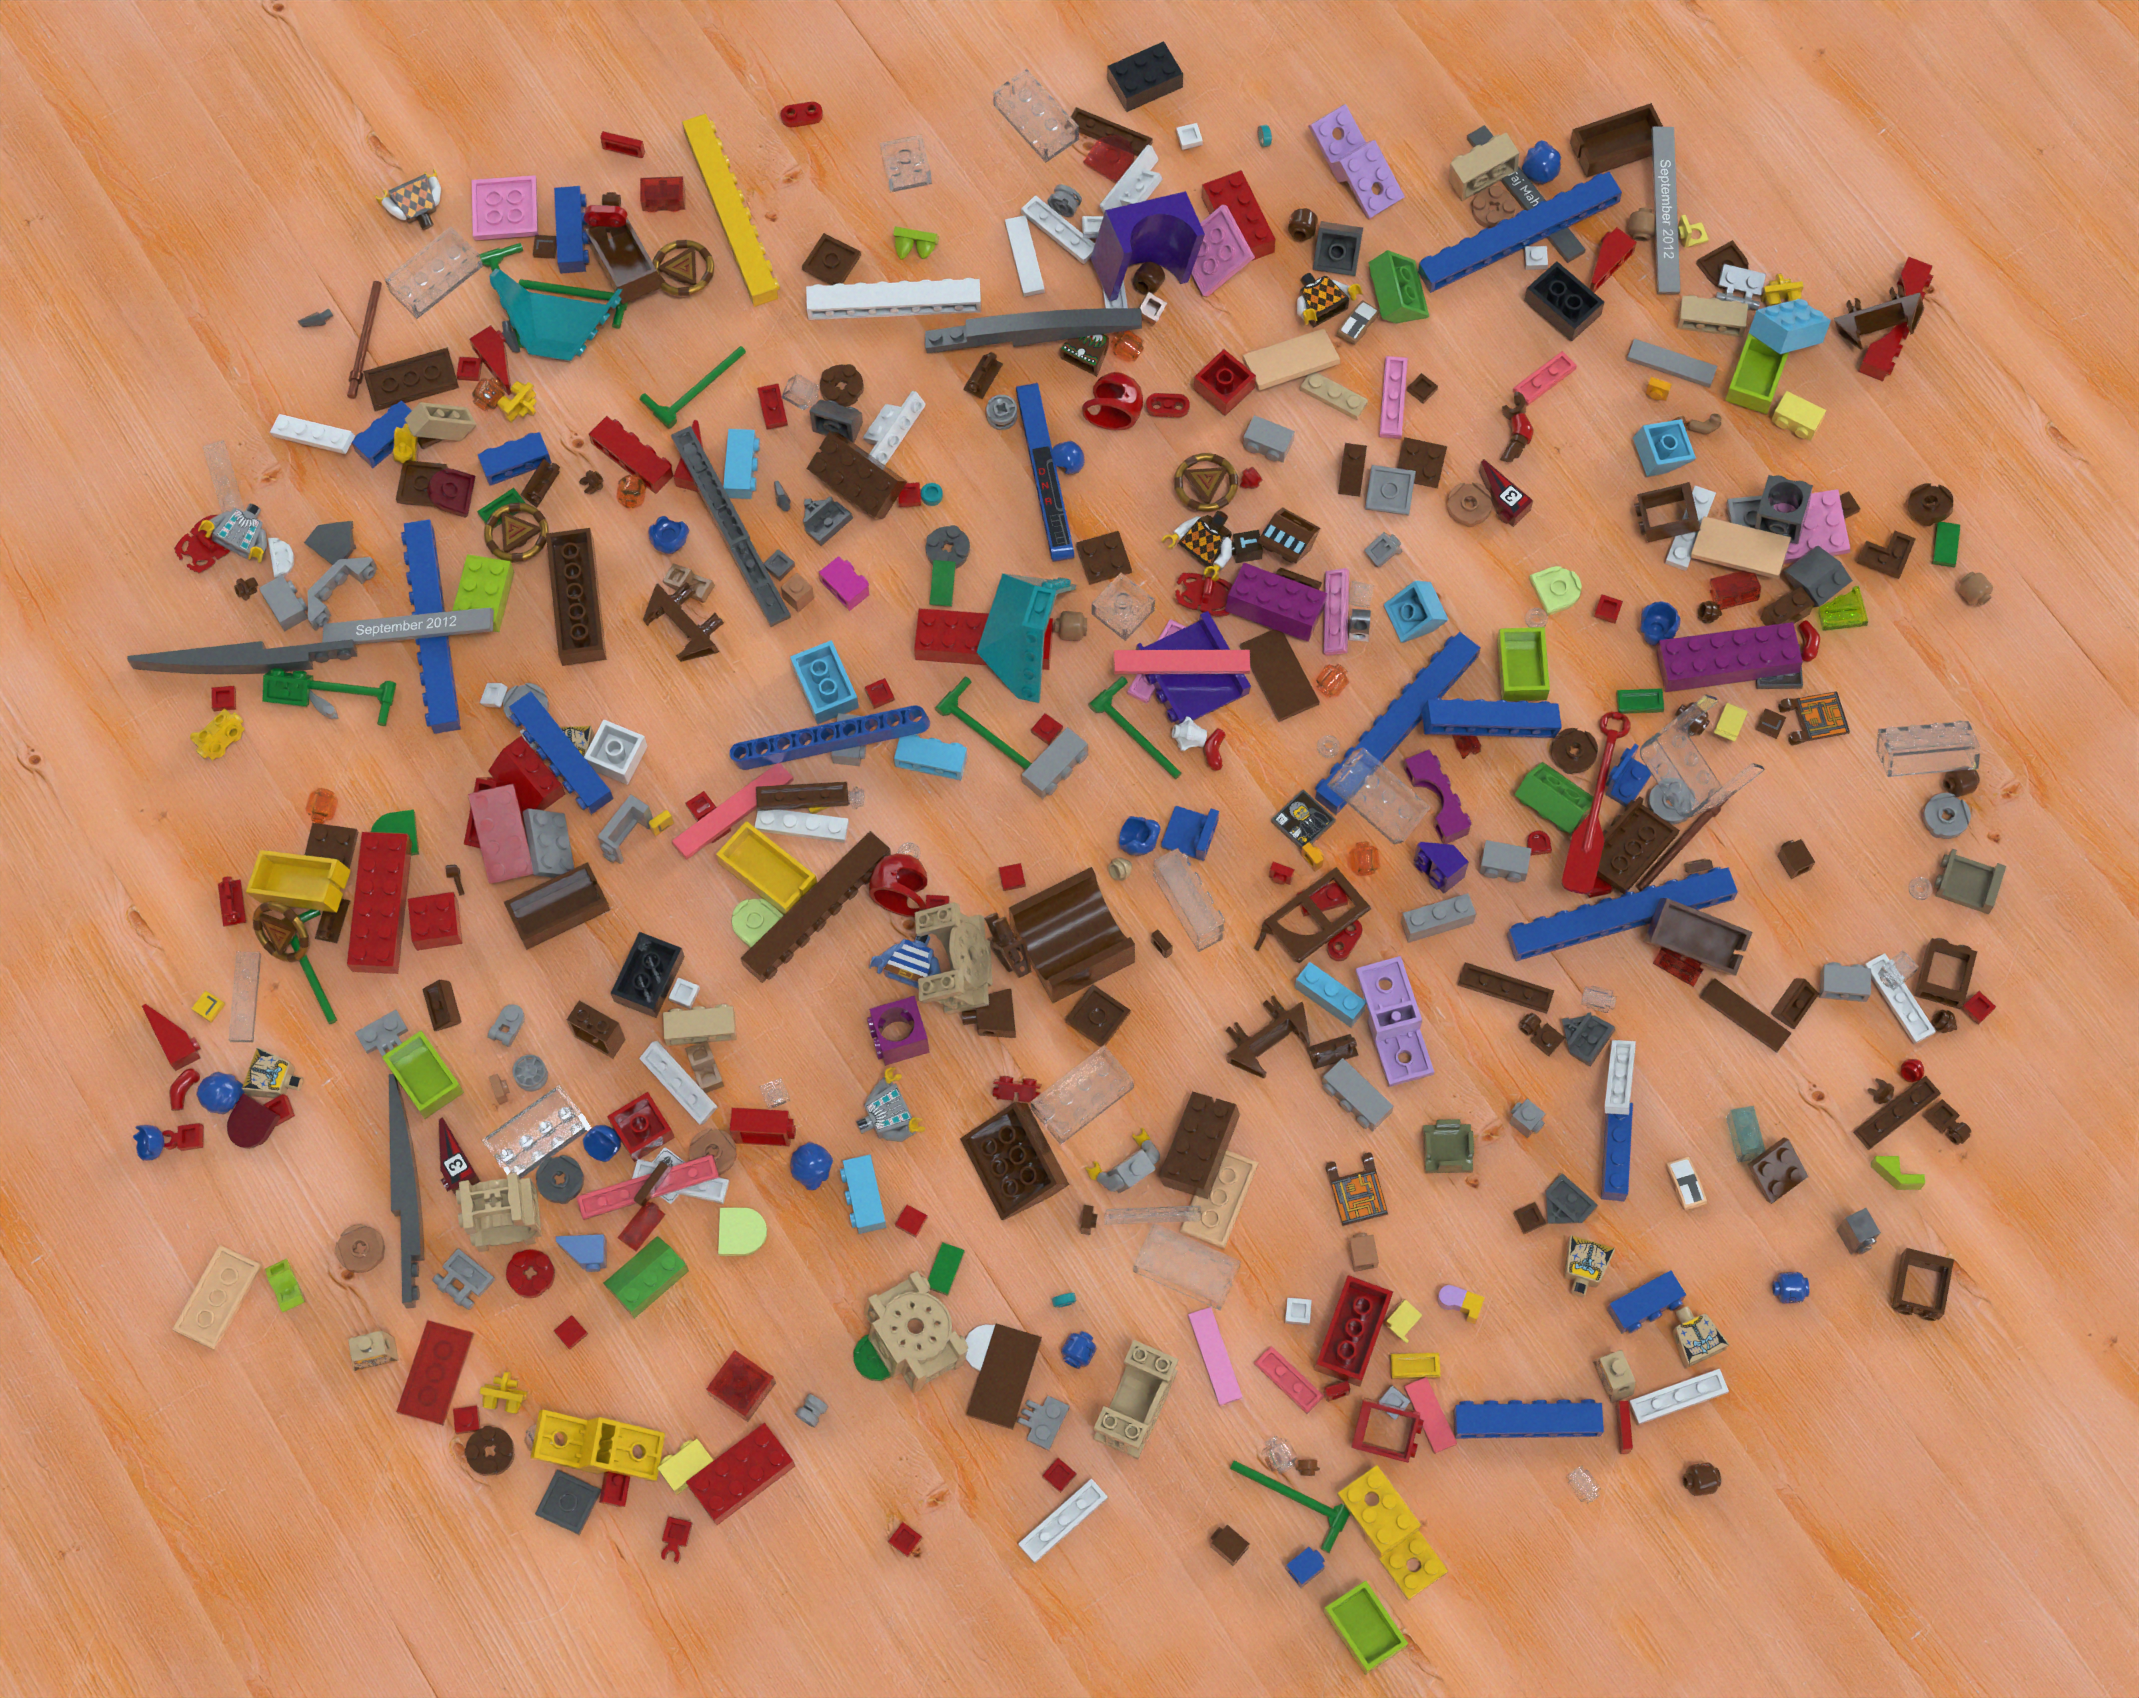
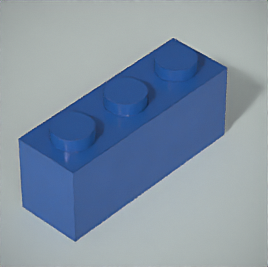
M402 400L392 405L386 414L374 420L371 426L364 432L356 435L352 441L355 452L372 468L377 466L393 452L394 431L396 427L403 428L404 424H407L405 418L412 410Z
M540 432L529 433L521 439L507 441L502 446L488 448L478 454L489 486L537 469L542 459H545L549 464L552 463Z
M1672 1270L1610 1303L1607 1311L1621 1334L1626 1331L1631 1334L1642 1327L1641 1323L1649 1319L1650 1322H1653L1662 1316L1661 1312L1669 1308L1670 1311L1679 1308L1683 1305L1682 1301L1686 1293Z

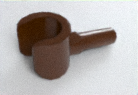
M455 864L446 865L447 878L454 877L459 896L464 895L465 893L460 881V869Z
M1264 922L1260 937L1253 948L1256 951H1259L1266 934L1274 935Z

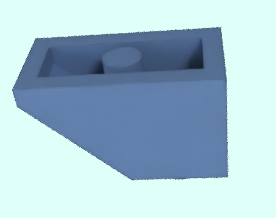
M604 1234L556 1236L558 1246L582 1269H586L587 1272H599L600 1268L607 1267V1240Z

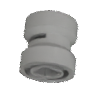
M808 1394L804 1406L800 1407L795 1415L809 1426L815 1428L819 1422V1416L826 1412L828 1406L817 1397Z

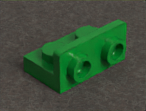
M281 668L271 669V671L263 675L262 702L307 707L309 705L310 682L313 680V675H307L305 671L288 673Z

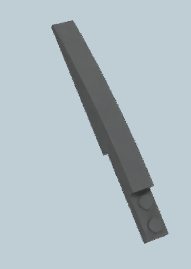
M1141 308L1073 309L966 319V325L925 331V349L928 354L1012 342L1015 347L1142 329Z
M689 426L672 434L671 438L699 494L770 627L791 618L785 603L753 546L745 526L693 429Z
M353 639L266 649L263 641L132 655L127 656V659L133 669L187 674H263L271 671L273 668H281L285 672L313 670V661L323 663L330 659L348 660L351 657H357V647Z
M389 1074L391 1211L395 1217L401 1216L402 1303L406 1308H416V1300H419L420 1292L419 1286L415 1284V1277H419V1265L415 1261L425 1260L420 1188L414 1148L398 1080L394 1074Z

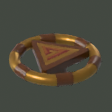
M691 240L670 242L663 246L653 259V264L657 269L662 286L661 289L675 296H690L701 291L709 284L714 274V260L710 252L700 243ZM689 248L660 265L665 255L670 251ZM695 250L706 261V272L698 283L696 280ZM660 272L677 278L679 282L688 283L693 286L681 288L670 286L665 282Z
M1200 453L1187 458L1178 467L1174 477V489L1179 499L1187 507L1201 512L1220 510L1228 505L1235 497L1239 486L1238 475L1232 464L1225 458L1212 453ZM1201 461H1210L1222 466V468L1188 469ZM1227 472L1230 483L1228 493L1215 503H1210ZM1183 475H1185L1206 504L1190 499L1183 490Z
M509 503L493 512L486 522L484 529L486 546L492 554L502 560L522 562L531 559L543 549L547 542L546 533H549L548 523L544 515L537 508L525 503ZM527 512L533 515L540 527L507 513ZM501 516L504 551L499 549L492 537L493 528ZM540 533L537 542L530 550L524 553H508L516 547L524 546L527 540Z
M269 901L257 907L253 915V929L263 948L282 961L295 962L301 960L308 951L309 935L298 915L289 907L278 902ZM275 910L282 913L285 918L280 920L264 914V912ZM263 926H264V928H265V930H266V932H267V934H268V936H269V938H270L271 941H269L268 938L266 937V935H265V933H264V930H263ZM298 931L299 950L293 953H285Z

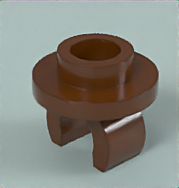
M589 470L586 472V477L581 478L579 483L582 485L589 483V487L584 492L593 494L596 489L601 490L603 488L602 482L604 480L597 471Z
M254 577L246 581L240 578L237 579L234 589L239 598L242 597L243 600H248L250 595L257 592L256 586H258V583Z
M1876 1078L1875 1081L1879 1084V1089L1876 1091L1868 1088V1093L1874 1096V1101L1877 1104L1887 1103L1894 1096V1086Z

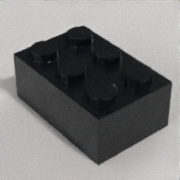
M1164 41L1107 66V80L1126 112L1183 88V72Z
M1558 261L1527 287L1524 299L1526 303L1570 341L1578 337L1602 315L1605 303Z
M639 932L611 991L613 1001L657 1018L685 956L682 948Z

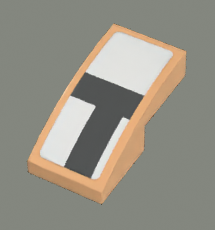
M1690 1157L1667 1163V1170L1676 1187V1194L1684 1210L1707 1204L1705 1193Z

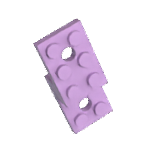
M1346 104L1308 125L1337 182H1348L1367 219L1405 197L1376 141L1366 142ZM1335 128L1341 131V138L1339 140L1333 137L1332 132ZM1374 183L1380 186V193L1378 195L1372 192V185Z
M1401 956L1356 968L1357 978L1369 1011L1368 1025L1388 1086L1391 1087L1434 1075V1069L1420 1030L1422 1018ZM1382 980H1388L1392 987L1389 990H1383L1379 987L1378 983ZM1407 1053L1410 1055L1411 1061L1402 1063L1399 1061L1398 1055Z

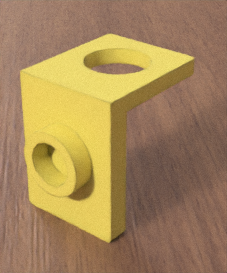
M1686 215L1681 216L1678 225V238L1681 239L1684 248L1708 242L1709 239L1702 222L1689 225ZM1692 230H1698L1701 233V237L1699 239H1692Z
M1727 703L1714 733L1735 742L1748 711Z
M1404 1299L1383 1324L1402 1341L1408 1343L1409 1340L1404 1336L1422 1317V1314Z

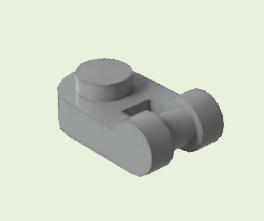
M514 1004L504 1007L495 1024L490 1028L488 1038L494 1041L496 1039L500 1040L503 1045L510 1047L524 1023L525 1014L523 1010ZM503 1027H506L509 1029V1031L507 1033L502 1032Z

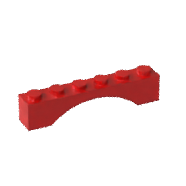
M1908 256L1897 282V287L1898 285L1903 287L1905 297L1920 292L1923 301L1926 293L1922 290L1924 286L1929 288L1934 276L1930 274L1932 265ZM1907 321L1896 325L1883 338L1870 344L1859 369L1860 373L1882 382L1886 374L1891 375L1896 364L1892 362L1893 357L1898 358L1903 348L1900 341L1901 339L1906 340L1909 334Z

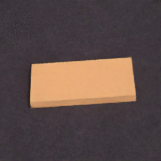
M1323 328L1243 355V361L1247 368L1256 375L1255 384L1260 391L1340 364V357Z
M1703 516L1691 558L1779 579L1791 537Z
M1227 1150L1209 1198L1205 1199L1194 1195L1180 1233L1225 1250L1259 1162Z
M219 1245L172 1330L216 1351L263 1266Z

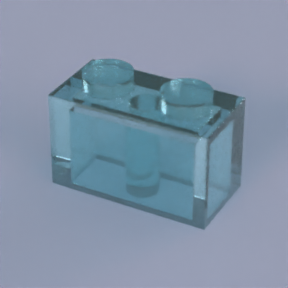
M1754 1106L1730 1110L1726 1119L1737 1161L1754 1160L1766 1151Z

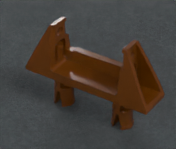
M1898 285V294L1891 287L1889 293L1892 301L1862 309L1858 298H1855L1854 307L1850 300H1848L1846 305L1849 314L1834 318L1838 334L1860 350L1863 349L1860 335L1899 325L1906 321L1911 335L1914 333L1924 311L1921 294L1919 292L1905 297L1903 287Z
M685 582L673 595H668L657 583L643 618L645 624L648 626L654 619H658L666 613L688 638L690 637L691 641L682 652L676 655L680 662L718 653L719 650L710 640V635L724 624L723 620L714 612L701 626L699 624L696 625L681 609V605L696 593L694 589Z
M998 913L985 917L984 920H986L992 937L987 940L990 941L991 950L1008 972L1014 971L1018 978L1031 973L1030 958L1024 938L1012 932L1006 917L999 918ZM1018 951L1021 952V954H1022V956H1023V960H1022V961H1020L1021 958H1020V955H1019ZM1021 966L1025 967L1024 971H1020Z
M1271 996L1272 1004L1266 1000L1263 1006L1266 1007L1275 1021L1253 1037H1248L1238 1022L1234 1023L1236 1032L1229 1026L1226 1032L1238 1047L1227 1054V1063L1265 1078L1267 1072L1261 1067L1256 1057H1259L1283 1040L1289 1033L1293 1031L1304 1042L1306 1047H1309L1310 1038L1303 1002L1286 1011L1276 997Z

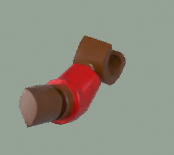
M1520 392L1514 393V403L1518 407L1512 409L1507 405L1502 406L1503 415L1511 420L1513 430L1511 433V443L1508 444L1500 460L1507 463L1513 462L1514 458L1520 457L1523 451L1522 448H1525L1526 444H1530L1534 432L1525 414V397Z

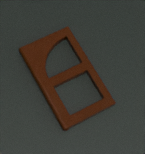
M1336 867L1264 920V923L1296 962L1300 963L1370 911L1371 907ZM1332 880L1337 883L1355 905V907L1333 923L1327 919L1310 898ZM1302 904L1323 930L1316 934L1302 935L1285 929L1277 921Z

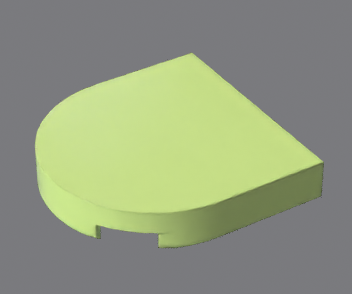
M1555 566L1529 576V580L1547 616L1572 607L1580 597L1581 581L1573 571Z
M746 899L735 907L732 914V927L736 936L751 948L784 915L764 899Z
M720 1208L718 1255L748 1256L755 1253L765 1243L767 1238V1226L763 1217L757 1211L750 1208Z

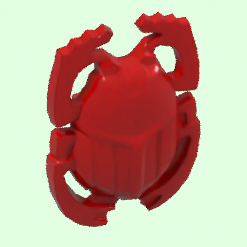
M217 515L207 516L197 522L190 531L193 536H190L188 533L185 534L174 548L179 560H183L181 554L192 557L194 566L187 564V568L194 572L201 573L209 569L216 562L213 559L214 556L219 560L230 552L229 549L224 550L225 547L212 540L213 532L210 537H206V530L198 531L202 521H209ZM188 541L187 550L184 552L182 546ZM205 560L208 561V562H207L206 564H204V565H197V564H196L197 562H200V561H205Z
M1182 573L1177 584L1180 585L1183 581L1186 591L1182 592L1181 595L1178 589L1175 591L1178 604L1191 610H1197L1198 606H1201L1200 611H1208L1211 616L1219 617L1231 614L1226 612L1225 609L1212 611L1226 607L1228 594L1233 586L1230 582L1221 578L1213 581L1212 577L1209 576L1202 580L1203 575L1197 573ZM1187 579H1196L1194 582H1186ZM1184 597H1186V598H1187L1188 600H1190L1192 603L1187 602V601L1184 599Z

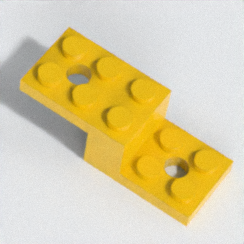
M539 1410L530 1459L593 1474L609 1471L654 1482L657 1481L658 1467L660 1466L665 1433L602 1417L585 1420L548 1410ZM556 1433H560L564 1437L562 1446H558L554 1441ZM635 1445L639 1446L642 1450V1455L639 1459L635 1458L632 1453Z
M1378 1465L1337 1493V1496L1366 1534L1364 1541L1408 1601L1448 1573L1445 1565L1420 1533L1421 1524ZM1372 1493L1378 1497L1379 1502L1376 1506L1366 1504L1365 1496ZM1410 1559L1417 1560L1420 1563V1570L1417 1572L1409 1571L1407 1562Z

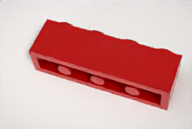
M606 416L589 433L592 445L653 493L657 494L674 476L672 464L666 458L657 456L651 446L643 445L633 432L628 433L624 430L623 425L618 420H611Z

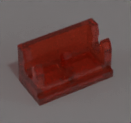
M1739 571L1710 579L1712 587L1710 594L1713 602L1718 605L1720 610L1760 599L1761 585L1755 573Z

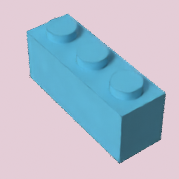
M728 429L723 487L729 498L752 499V491H756L757 479L754 478V471H758V458H755L756 451L760 450V438H756L755 430Z
M914 734L899 738L894 761L895 767L961 781L968 754L967 747H964L962 744H947L936 738H929L928 740Z
M1311 962L1307 964L1296 979L1295 989L1350 1028L1365 1011V1000Z
M871 1154L843 1160L844 1168L840 1169L842 1182H847L849 1191H845L847 1205H852L854 1213L850 1214L852 1228L857 1227L859 1234L887 1228Z

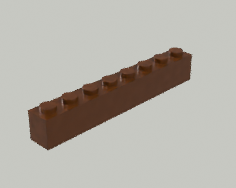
M871 831L867 833L741 957L742 965L761 983L766 979H772L780 965L788 963L794 956V952L799 947H804L809 942L810 936L815 931L819 932L826 925V920L831 915L835 916L840 912L845 901L853 899L857 895L858 889L864 883L868 884L870 882L873 869L884 857L891 855L890 848Z

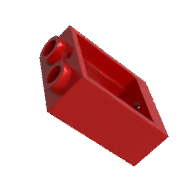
M732 1108L730 1133L735 1144L790 1147L791 1139H795L796 1125H794V1119L790 1117L789 1111Z
M1363 1398L1351 1448L1409 1463L1410 1457L1415 1458L1418 1444L1414 1443L1416 1433L1421 1434L1424 1420L1420 1419L1419 1412ZM1371 1408L1412 1418L1404 1452L1363 1442Z

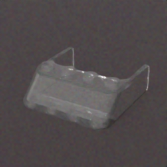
M1707 694L1647 740L1640 749L1641 759L1676 812L1684 818H1691L1721 805L1765 770L1763 766L1752 763L1723 786L1720 784L1688 734L1690 725L1718 703L1716 697Z

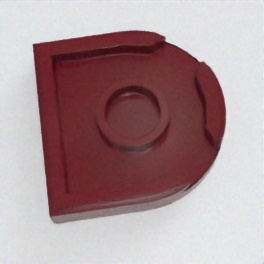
M451 468L438 471L428 482L427 492L429 499L438 509L466 518L469 513L476 476Z
M243 1093L229 1116L227 1122L228 1136L235 1145L245 1149L262 1145L269 1138L281 1116Z

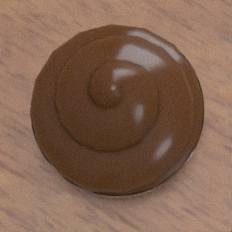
M1713 601L1702 602L1698 608V618L1704 623H1712L1722 616L1721 610Z
M1940 1010L1936 1013L1932 1020V1025L1935 1026L1938 1032L1946 1033L1957 1030L1955 1015L1951 1011Z

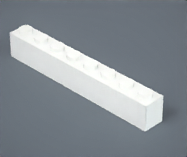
M980 279L900 281L898 283L878 282L875 284L860 282L852 285L838 283L829 286L820 284L806 286L808 320L981 313Z

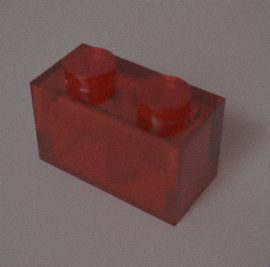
M683 176L640 178L642 210L648 212L665 210L676 212L685 210V183Z

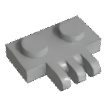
M394 1010L358 1030L355 1034L367 1054L378 1049L380 1054L384 1056L386 1049L389 1048L391 1051L394 1049L393 1046L395 1044L398 1046L402 1043L399 1036L408 1032V1029L397 1010Z
M1047 1396L1043 1406L1027 1400L1025 1405L1034 1410L1031 1412L1023 1409L1021 1414L1028 1417L1029 1420L1027 1421L1019 1417L1017 1423L1031 1429L1027 1438L1028 1442L1049 1451L1070 1406L1050 1396Z

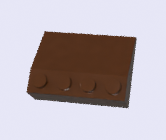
M1014 1102L960 1138L1001 1220H1006L1052 1197L1070 1185L1028 1103Z

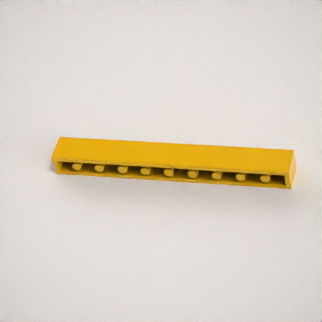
M705 113L682 121L685 136L753 306L756 307L778 299L777 290H780L776 277L772 278L771 272H773L770 260H765L763 256L766 254L762 242L758 243L756 237H759L755 224L751 225L749 221L752 219L749 208H744L742 202H745L741 189H736L737 179L734 172L730 173L728 169L731 165L727 154L723 155L721 152L724 148L720 137H715L714 133L717 131L713 120L709 121Z

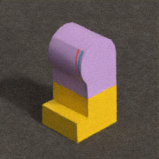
M1447 1285L1440 1290L1437 1301L1444 1310L1454 1309L1467 1314L1466 1321L1475 1324L1485 1297Z

